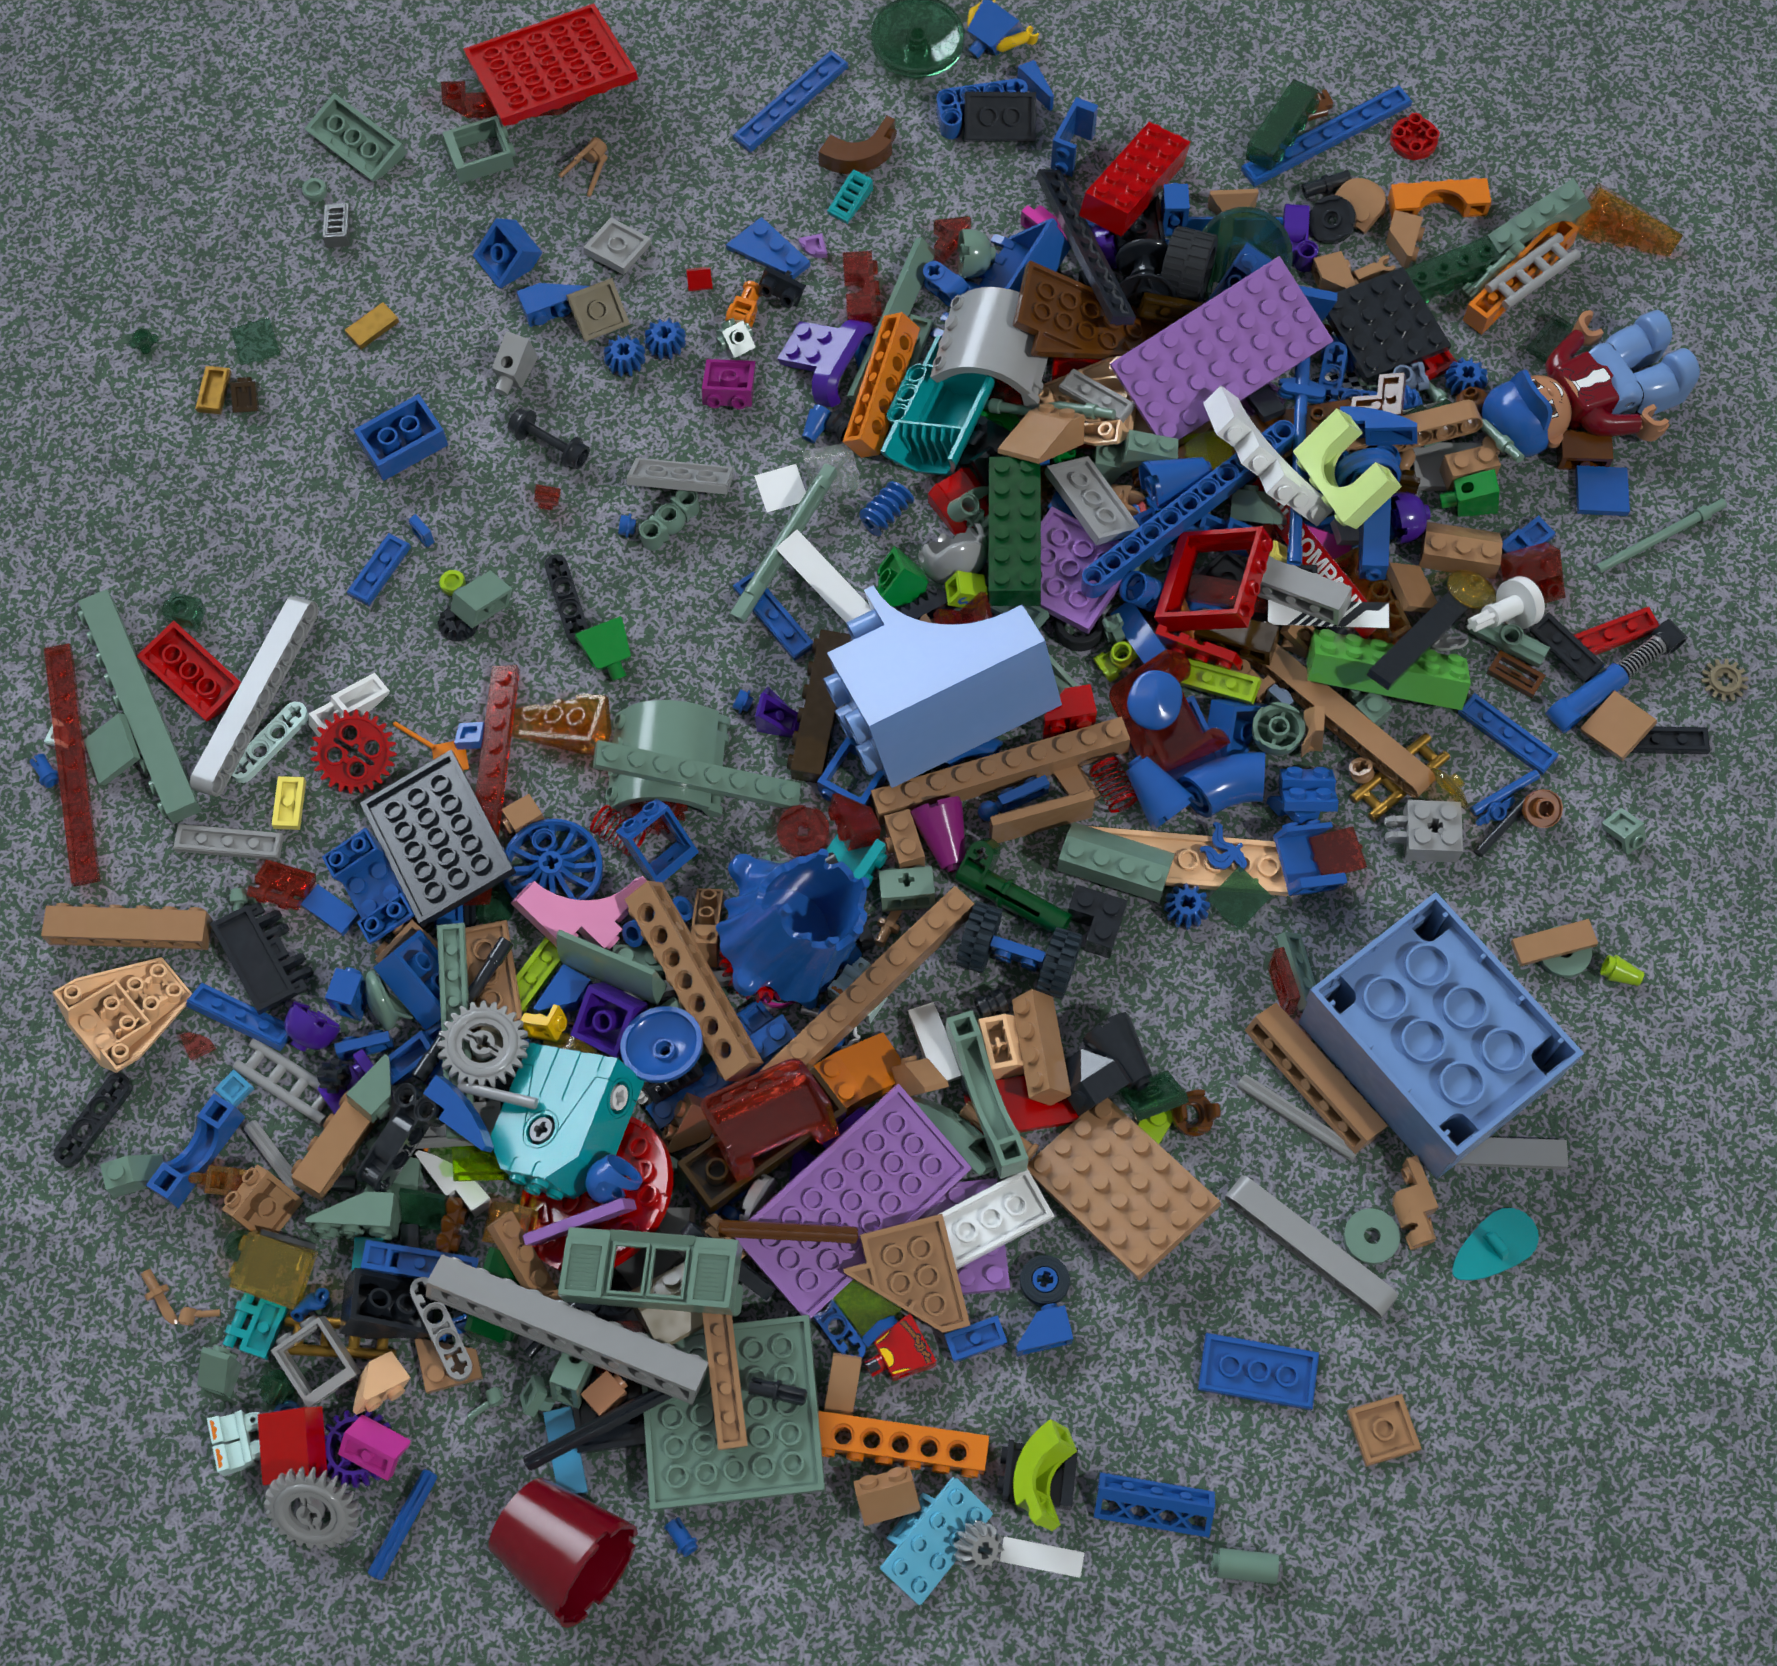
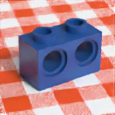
M346 967L345 970L335 969L325 999L336 1015L357 1021L362 1020L367 1006L366 981L361 972L354 968Z

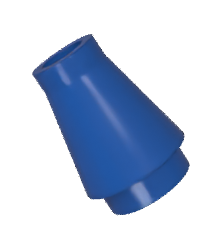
M817 404L814 405L813 409H809L805 429L801 437L805 441L814 444L825 430L826 423L832 412Z

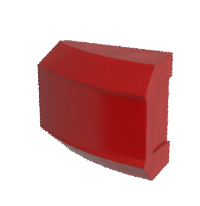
M960 468L959 471L936 483L928 493L929 505L954 536L966 533L968 528L966 526L967 520L962 522L953 521L947 512L948 504L968 491L982 486L970 468ZM986 495L979 499L980 509L985 511L984 516L989 515V495Z

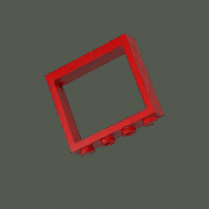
M1263 526L1191 531L1180 534L1154 616L1160 625L1166 626L1168 632L1248 628L1250 619L1254 614L1257 595L1260 593L1263 574L1267 569L1268 557L1273 549L1272 538H1270ZM1251 549L1234 609L1180 612L1198 553Z

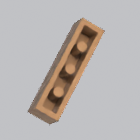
M1031 989L1012 999L1029 1099L1051 1106L1071 1096L1054 999L1052 996Z
M349 1091L345 1092L339 1102L340 1108L335 1115L331 1113L323 1125L325 1129L319 1137L315 1136L309 1143L307 1155L303 1160L299 1159L291 1170L293 1184L320 1201L327 1195L379 1120L378 1118L372 1124L353 1108L347 1101L346 1094Z

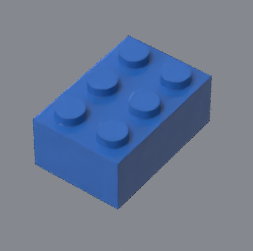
M419 394L353 429L359 446L383 481L448 446L443 428Z

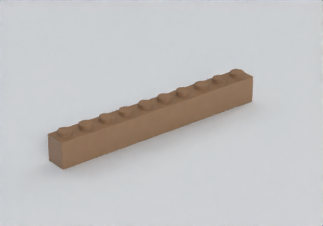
M1118 717L918 776L893 788L888 785L871 790L872 805L879 825H883L884 816L907 809H910L911 812L913 809L929 803V805L937 803V800L959 796L961 801H965L1022 784L1034 776L1037 778L1043 775L1049 776L1053 772L1069 767L1083 766L1127 753L1129 751L1130 737L1122 717Z
M954 886L760 1070L761 1081L771 1091L777 1093L821 1061L969 919L974 903Z

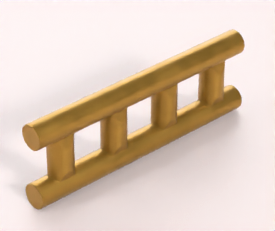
M1425 732L1409 745L1406 750L1413 755L1419 751L1429 761L1426 766L1432 772H1435L1450 759V755L1446 751H1442L1437 755L1427 745L1432 738ZM1378 771L1372 780L1361 785L1349 797L1354 803L1363 799L1373 809L1368 813V817L1375 822L1404 798L1407 793ZM1380 783L1392 793L1382 803L1370 792Z
M286 1315L285 1326L294 1327L293 1334L302 1329L300 1324L303 1321L296 1322L292 1319L291 1315ZM306 1316L303 1321H305L311 1316ZM326 1317L333 1329H340L341 1318ZM323 1332L321 1333L320 1345L303 1344V1339L287 1350L290 1355L338 1357ZM349 1336V1343L346 1349L352 1358L376 1359L390 1351L395 1356L397 1355L396 1349H388L389 1338L377 1339L376 1348L360 1347L361 1338Z

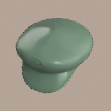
M370 970L366 975L367 1004L385 1031L391 1030L399 1017L414 1019L415 1017L397 997L389 993L381 977L376 975L374 970Z

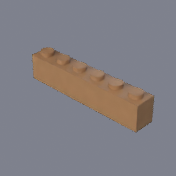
M57 903L56 906H46L41 936L49 945L208 950L212 918L207 911L198 907H191L189 910H178L171 906H165L162 909H152L143 905L136 906L135 908L110 905L109 908L94 904H83L82 907H74L67 903Z
M1277 1002L1255 1016L1244 1030L1336 1134L1344 1140L1345 1144L1354 1154H1357L1373 1142L1386 1129L1388 1125Z

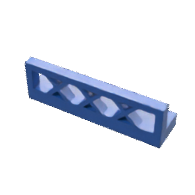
M1100 1472L1094 1518L1210 1537L1215 1511V1492ZM1103 1499L1115 1501L1119 1508L1114 1511L1102 1510ZM1140 1505L1144 1506L1148 1513L1138 1516L1134 1515L1130 1509ZM1169 1510L1173 1511L1177 1518L1167 1521L1163 1520L1159 1514ZM1194 1515L1206 1517L1205 1527L1192 1525L1188 1519Z

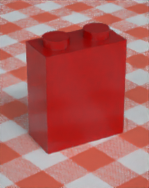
M322 1406L258 1414L262 1485H270L281 1473L287 1475L291 1468L297 1475L298 1470L303 1466L305 1476H308L311 1469L315 1467L316 1478H319L327 1470Z

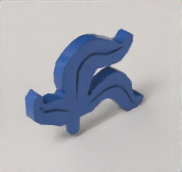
M1214 822L1213 827L1215 831L1212 835V844L1216 849L1227 852L1218 854L1211 846H1202L1199 850L1200 853H1205L1208 862L1213 868L1226 870L1231 866L1232 862H1235L1240 867L1238 872H1242L1247 867L1244 854L1240 851L1243 844L1238 843L1235 847L1232 843L1225 842L1223 839V826L1219 822Z

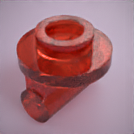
M536 484L533 502L538 503V508L553 510V506L559 505L561 488Z

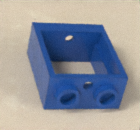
M846 737L817 781L818 791L825 800L830 802L836 800L843 804L842 807L851 814L858 812L864 815L872 802L871 790L881 788L886 778L881 770L878 771L861 798L830 782L849 752L858 756L855 747L860 744H857L853 737L850 739Z
M657 798L645 804L637 815L627 819L622 824V827L616 831L645 876L651 881L663 883L699 853L669 806ZM661 816L677 842L649 864L633 839Z

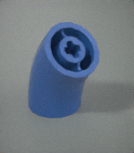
M1250 752L1221 757L1206 762L1181 776L1178 783L1196 799L1189 806L1199 815L1209 818L1233 805L1247 802H1263L1265 752Z

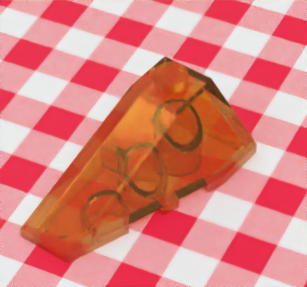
M1599 182L1587 198L1592 208L1580 215L1575 222V225L1579 227L1578 233L1593 242L1602 243L1604 241L1614 243L1617 247L1623 248L1624 246L1639 248L1643 252L1670 256L1683 237V234Z
M583 693L576 695V698L570 700L556 699L554 703L539 706L534 704L509 710L501 733L506 736L567 751L594 755L597 741L609 742L612 734L609 698L607 695Z

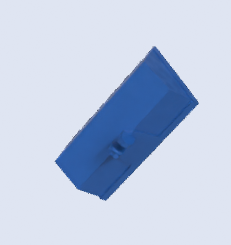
M1055 219L1045 220L1010 236V238L994 234L991 238V243L1002 247V250L999 254L996 253L995 261L991 262L993 264L990 269L979 276L982 278L979 285L966 281L969 286L968 291L982 287H1000L1020 292L1025 266L1030 260L1056 272L1071 246L1057 227L1058 224ZM944 312L940 320L945 322L949 313ZM933 328L930 336L936 338L937 335H940L942 337L944 330Z

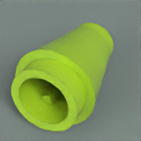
M1608 955L1600 970V974L1605 976L1606 980L1635 985L1637 987L1641 984L1644 977L1643 971L1618 955L1614 957Z

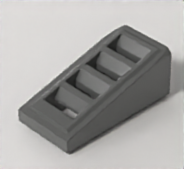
M349 203L325 205L323 240L326 248L350 246ZM331 211H343L342 213H331ZM343 217V219L331 220V218ZM342 224V226H331V225Z

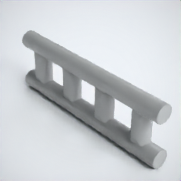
M1557 233L1486 284L1485 289L1488 293H1492L1496 289L1499 290L1507 298L1502 302V305L1508 310L1580 258L1581 253L1577 249L1568 253L1560 245L1564 240L1563 235ZM1550 250L1560 258L1552 266L1542 258ZM1532 263L1542 271L1534 279L1524 271ZM1514 276L1525 285L1516 292L1506 284Z
M253 1038L249 1044V1047L255 1050L246 1064L237 1060L232 1069L317 1124L322 1125L327 1119V1116L321 1113L327 1104L322 1096L319 1095L312 1106L299 1099L308 1085L318 1091L320 1083L317 1077L268 1045ZM264 1057L277 1064L268 1078L255 1070ZM286 1071L299 1078L290 1092L277 1085Z

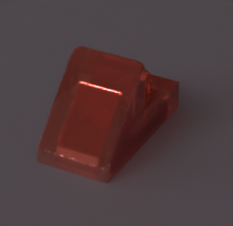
M965 216L934 221V234L939 237L934 245L936 261L943 265L957 249L960 230L971 229L970 217Z

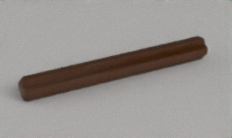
M720 1220L718 1223V1236L854 1244L858 1240V1228L855 1226Z

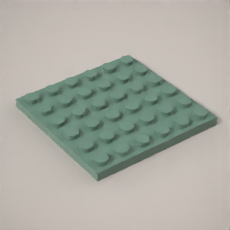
M809 1315L733 1324L748 1447L718 1451L709 1366L693 1405L673 1397L644 1412L651 1511L826 1491ZM704 1328L673 1344L677 1350L687 1354H696L708 1362ZM755 1376L775 1382L782 1380V1384L806 1389L808 1391L806 1403L802 1406L782 1401L773 1403L772 1399L749 1395V1384L753 1382L751 1378ZM642 1385V1394L652 1388Z

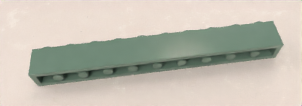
M108 589L79 600L78 602L82 609L78 612L84 626H89L90 631L86 633L91 645L93 647L97 645L99 652L95 653V656L101 668L106 667L108 673L104 674L109 688L114 687L116 694L113 695L114 702L119 710L123 708L129 727L134 735L133 738L137 750L141 752L143 757L139 760L144 773H149L152 780L148 781L153 795H159L161 802L157 803L163 818L168 816L174 824L202 812L196 794L190 787L188 775L114 599Z

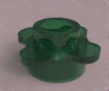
M140 328L133 333L129 345L132 349L137 348L141 350L142 354H148L151 352V347L159 341L157 334H151L148 329Z

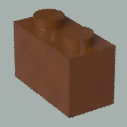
M1576 430L1565 431L1562 442L1556 447L1557 470H1575L1577 466L1610 467L1613 461L1612 436H1596L1589 432H1578Z

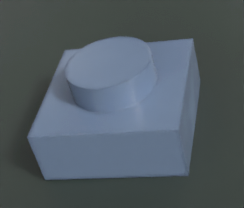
M1276 684L1268 689L1265 698L1269 705L1274 702H1282L1292 706L1294 702L1291 694Z

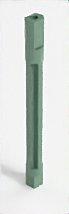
M826 463L823 465L729 613V617L732 620L741 624L746 622L785 559L776 550V547L794 531L798 530L800 533L803 531L838 475L836 467Z

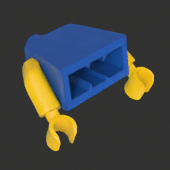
M982 0V2H979L969 10L967 31L975 41L969 47L968 52L977 59L980 58L986 49L994 55H998L1000 52H1005L1025 43L1034 45L1038 40L1039 33L1032 34L1034 29L1032 26H1028L1026 32L1023 31L1024 28L1020 21L998 6L995 0Z

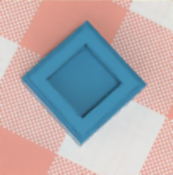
M233 1070L214 1090L227 1102L237 1107L254 1090V1087Z

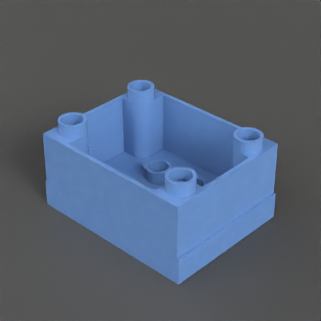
M1437 892L1311 988L1306 998V1007L1299 1020V1024L1413 1154L1418 1156L1420 1162L1436 1180L1556 1084L1566 1071L1574 1066L1584 1054Z

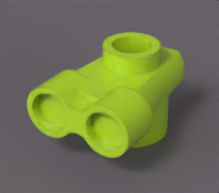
M1129 641L1114 644L1111 651L1106 654L1101 652L1093 660L1111 683L1120 677L1119 673L1139 656ZM1121 655H1127L1126 658L1119 659Z

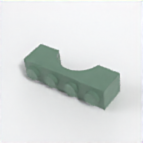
M1572 178L1488 234L1502 257L1518 240L1526 248L1532 239L1546 227L1561 221L1571 222L1592 207L1574 178Z

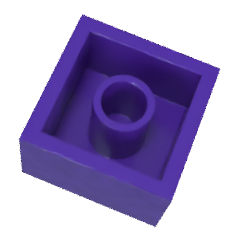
M605 982L588 985L571 1036L615 1058L621 1057L620 1045L625 1029L635 1017L647 1011L649 1004Z

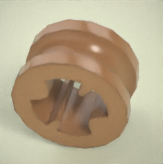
M1359 757L1349 764L1351 778L1354 782L1363 784L1369 782L1374 777L1375 772L1370 759Z

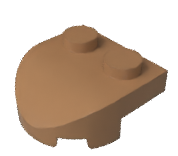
M1350 179L1335 194L1347 199L1353 205L1357 215L1355 228L1364 235L1379 217H1383L1386 211L1384 191L1379 185L1368 179Z

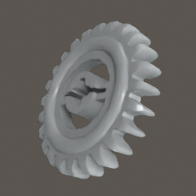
M483 1000L478 1008L474 1002H471L470 1010L461 1006L460 1015L456 1013L450 1014L453 1022H443L444 1027L448 1030L438 1033L439 1037L445 1039L436 1044L439 1049H444L438 1054L439 1059H446L442 1063V1068L452 1067L449 1071V1077L453 1078L459 1074V1084L468 1079V1086H472L476 1081L479 1082V1086H485L486 1081H489L491 1087L495 1088L497 1078L503 1084H506L505 1074L507 1073L515 1077L516 1074L512 1067L515 1066L522 1069L523 1065L518 1058H527V1053L521 1049L529 1047V1043L522 1040V1038L528 1036V1032L526 1030H519L524 1025L523 1021H514L517 1017L516 1012L506 1015L508 1011L507 1006L497 1010V1002H493L490 1007H487L486 1001ZM477 1026L495 1028L503 1038V1047L501 1048L496 1045L495 1039L490 1032L481 1030L473 1033L470 1030ZM463 1040L470 1043L472 1054L477 1060L488 1061L493 1057L495 1059L486 1063L471 1061L463 1052ZM485 1043H488V1048L483 1047L479 1050V1044L483 1046Z
M303 1466L298 1470L297 1475L291 1468L287 1475L281 1473L277 1479L271 1482L269 1489L265 1493L266 1500L264 1506L267 1509L265 1514L271 1519L270 1524L273 1527H279L277 1532L280 1535H287L286 1540L292 1541L294 1539L296 1540V1545L299 1546L305 1543L307 1548L310 1549L314 1545L318 1549H324L326 1545L332 1548L336 1546V1543H344L346 1538L352 1536L354 1529L358 1526L360 1510L357 1507L359 1501L352 1500L354 1491L344 1495L347 1483L342 1484L338 1488L335 1487L338 1479L337 1475L327 1482V1470L319 1478H316L315 1467L311 1469L308 1476H305ZM300 1497L301 1502L295 1516L291 1508V1502ZM328 1507L331 1513V1520L322 1524L321 1519Z

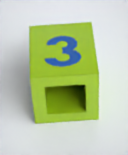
M957 570L945 582L948 606L975 610L987 598L988 589L982 574Z

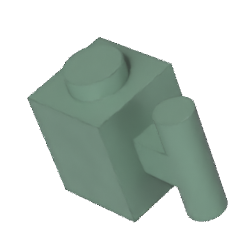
M1350 689L1346 701L1351 705H1355L1357 710L1378 727L1388 720L1393 708L1379 694L1369 693L1365 697L1359 690Z

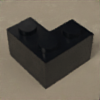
M1076 884L1068 913L1072 914L1071 921L1091 926L1084 951L1110 959L1128 900Z

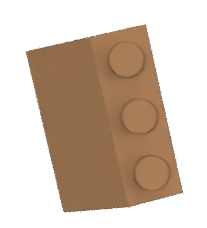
M1427 522V527L1422 535L1418 566L1426 569L1495 579L1501 564L1503 546L1501 535L1498 532Z

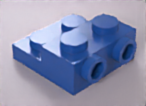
M1295 766L1280 769L1278 788L1284 811L1338 812L1339 802L1335 792L1336 779L1333 769L1325 767L1302 769Z

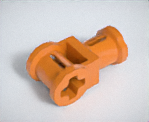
M753 281L744 282L741 297L736 295L733 303L730 304L725 321L734 318L735 321L743 320L744 323L747 322L752 328L757 314V301L762 296L759 294L760 285Z

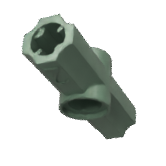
M1501 623L1495 628L1486 627L1477 632H1474L1473 629L1469 631L1471 634L1495 645L1498 652L1501 650L1510 656L1514 655L1537 668L1540 667L1550 647L1525 635L1523 630L1515 624L1506 625ZM1505 638H1511L1514 642H1509Z

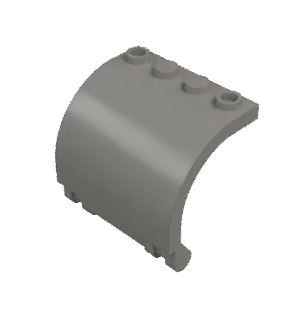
M982 287L954 297L950 304L951 309L948 318L944 324L943 336L939 341L937 356L933 361L930 378L938 383L962 373L988 375L1007 383L1018 391L1026 407L1037 408L1040 400L1038 394L1043 389L1041 381L1048 357L1032 356L1031 351L1035 336L1013 326L1020 292L1000 287Z

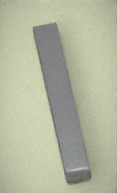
M1241 1175L1224 1198L1229 1205L1374 1317L1381 1319L1397 1299L1398 1294L1392 1287L1250 1178Z

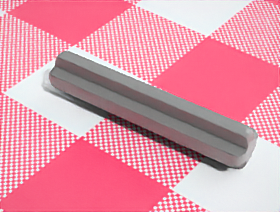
M255 1120L245 1125L244 1131L285 1185L291 1190L294 1189L296 1186L291 1178L292 1167L258 1122Z

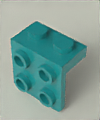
M840 830L826 849L828 853L833 852L838 862L842 861L845 863L855 878L866 877L870 884L873 880V874L877 868L880 869L884 865L888 856L886 855V844L876 839L873 845H870L846 830Z

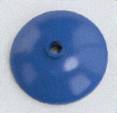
M671 1006L655 1007L639 1014L627 1026L621 1039V1056L624 1064L635 1072L639 1079L651 1083L669 1082L683 1076L696 1064L703 1048V1035L698 1022L688 1012ZM670 1051L667 1055H662L663 1052Z

